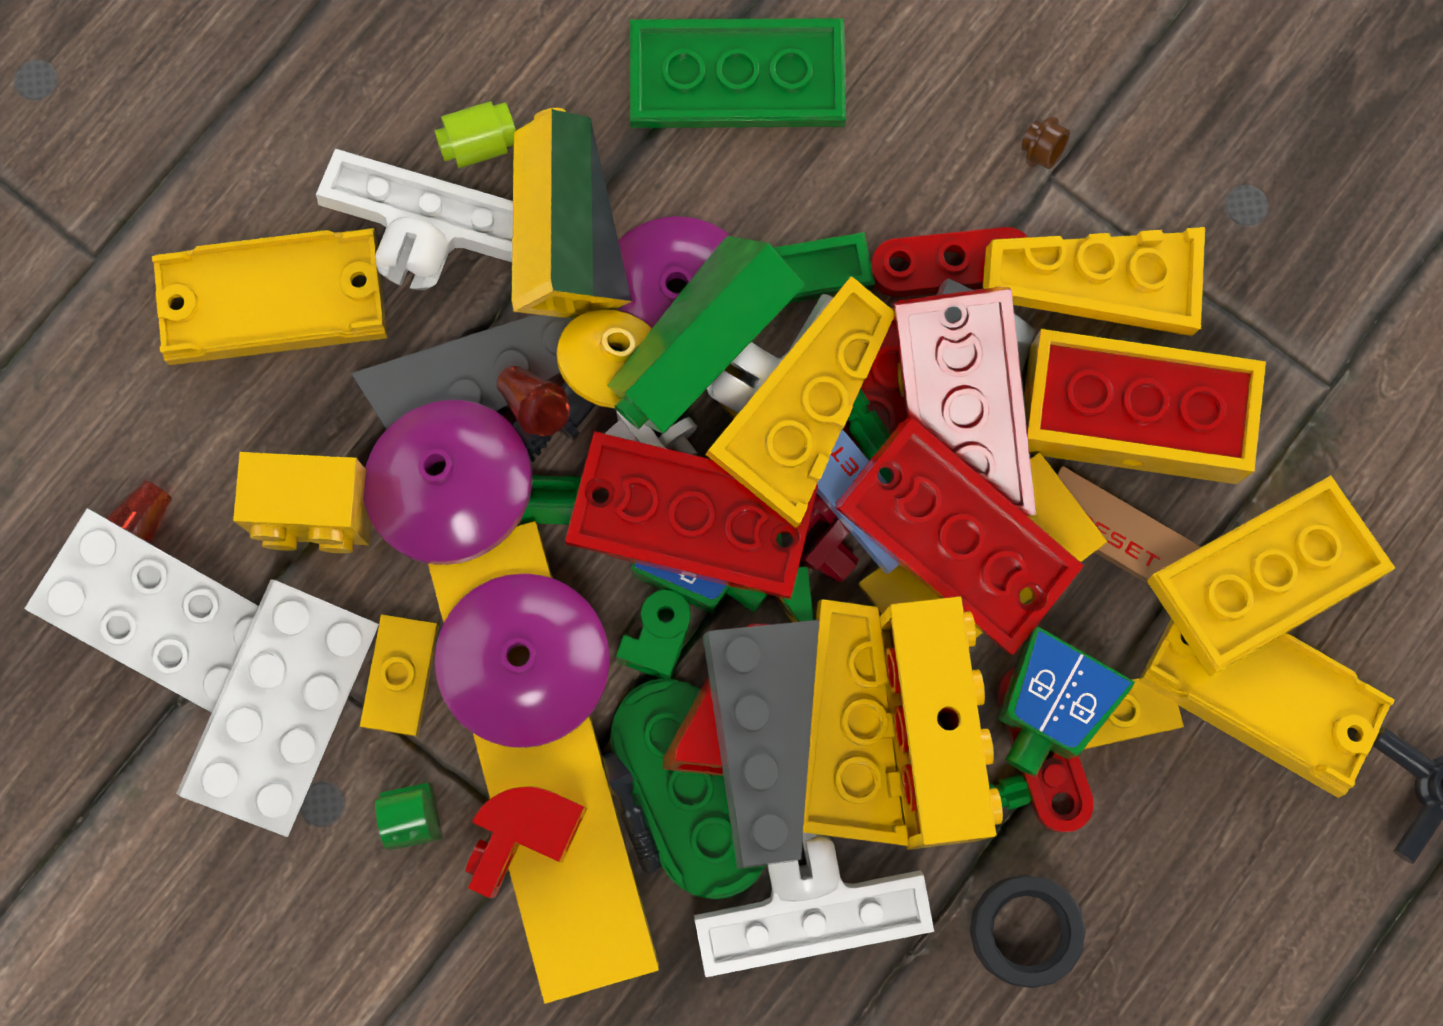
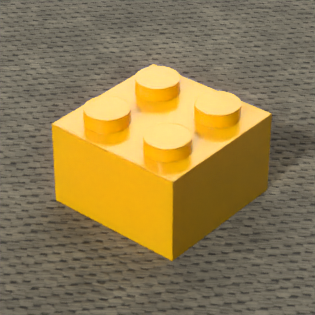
M239 452L233 521L250 533L251 539L263 541L262 547L266 549L292 551L297 549V542L319 543L320 551L352 553L353 545H369L371 520L364 503L366 469L357 458Z

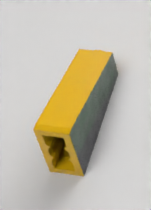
M562 108L542 110L535 114L533 121L514 132L513 310L520 313L575 319L584 313L595 310H616L630 303L632 299L591 118L568 113Z

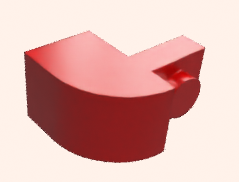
M530 786L508 789L492 797L479 809L472 820V823L492 831L493 834L489 843L480 839L469 858L465 872L473 875L468 889L488 898H496L519 845L525 846L555 861L564 862L588 808L549 790Z

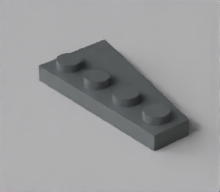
M535 314L351 374L386 430L407 412L425 404L443 400L471 401L484 405L501 415L562 378L556 358L557 345L563 330L573 319Z
M819 620L708 631L703 635L737 869L794 862L801 859Z

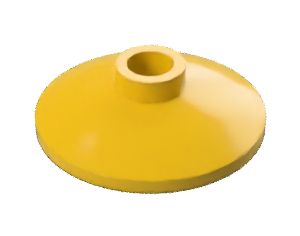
M595 310L576 317L565 327L557 345V364L563 379L574 392L585 400L599 406L615 408L614 405L620 399L607 385L652 328L641 319L617 310ZM610 346L617 347L622 351H615Z

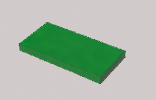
M844 18L630 19L631 128L845 127Z

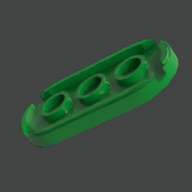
M665 678L652 680L632 690L619 706L618 711L614 715L610 735L612 751L615 752L632 774L634 789L631 792L635 802L640 804L644 810L648 825L656 842L657 850L659 851L660 862L669 878L686 892L698 897L721 899L734 896L750 887L760 876L765 866L737 869L724 776L662 769L663 757L700 690L689 683L678 680H668Z

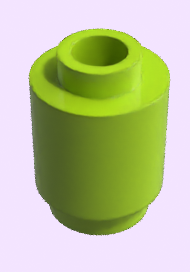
M491 101L441 116L444 127L434 130L444 162L455 159L458 169L508 154L507 148L514 146V132L516 131L506 102L493 106Z

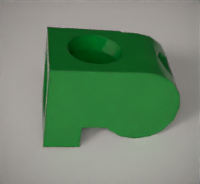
M661 590L647 597L641 611L643 630L640 638L636 640L623 635L616 654L617 664L658 679L665 678L670 680L672 678L689 631L691 619L689 604L682 595L671 590Z
M428 782L379 793L380 798L375 800V811L379 834L386 850H396L443 839L432 783Z

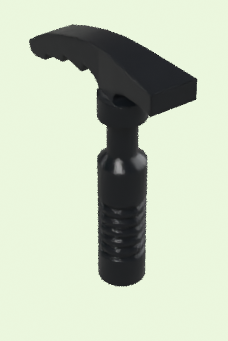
M614 751L601 755L609 781V788L612 795L618 797L621 803L622 811L620 815L636 851L642 871L646 873L657 871L662 867L659 851L657 850L656 842L648 825L644 810L640 804L635 802L631 792L634 789L632 774Z

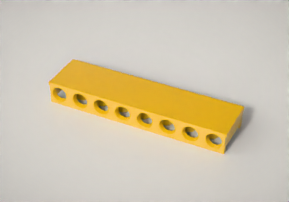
M536 521L516 526L512 533L497 547L473 560L450 565L428 564L443 623L452 609L466 594L494 578L512 574H535L553 579ZM525 646L514 647L508 656L510 664L515 667L525 665L530 658V651ZM591 715L567 736L537 747H506L484 740L473 733L490 799L508 789L530 786L549 790L588 808L564 862L555 861L525 846L519 845L509 867L544 1004L658 971L659 962L614 798L609 788V781L601 759V751Z

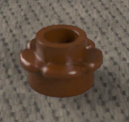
M1047 118L1043 122L1035 121L1027 130L1022 142V150L1027 152L1026 158L1029 166L1035 167L1039 164L1047 169H1051L1061 158L1067 146L1070 131L1059 125L1058 118Z

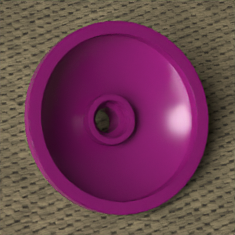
M681 216L654 219L635 227L618 240L632 301L616 310L631 314L653 328L680 294L670 292L666 287L667 283L672 279L679 278L688 284L717 246L727 236L731 235L709 222Z
M464 400L436 401L417 407L404 414L381 435L370 453L365 468L364 503L368 516L377 532L391 547L404 556L434 565L467 562L497 547L512 533L526 511L532 491L531 460L527 448L515 428L496 411L484 405ZM440 461L446 462V467L441 474L436 476L429 475L433 464Z
M512 574L494 578L466 594L445 620L439 634L435 653V670L438 686L445 703L456 719L468 730L484 740L514 748L546 745L567 736L577 729L598 705L606 687L610 667V653L606 633L600 619L590 604L579 593L564 583L535 574ZM516 646H525L530 651L528 662L520 667L511 665L508 659L510 651Z

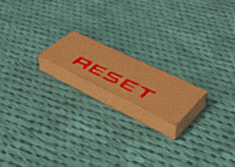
M1064 466L1059 469L1057 476L1107 540V543L1094 553L1148 584L1147 580L1154 573L1201 548V546Z

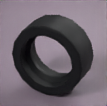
M1031 875L1001 879L984 891L973 909L970 925V936L974 953L985 969L1005 983L1027 988L1054 984L1071 972L1083 952L1086 933L1081 909L1070 893L1050 879ZM1022 896L1036 897L1049 904L1058 916L1061 927L1060 942L1054 954L1043 963L1032 966L1014 964L1005 958L996 946L993 935L994 920L1001 907L1013 898Z

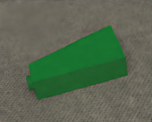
M727 236L717 246L607 385L620 399L614 407L638 430L645 425L664 434L806 284L769 243Z

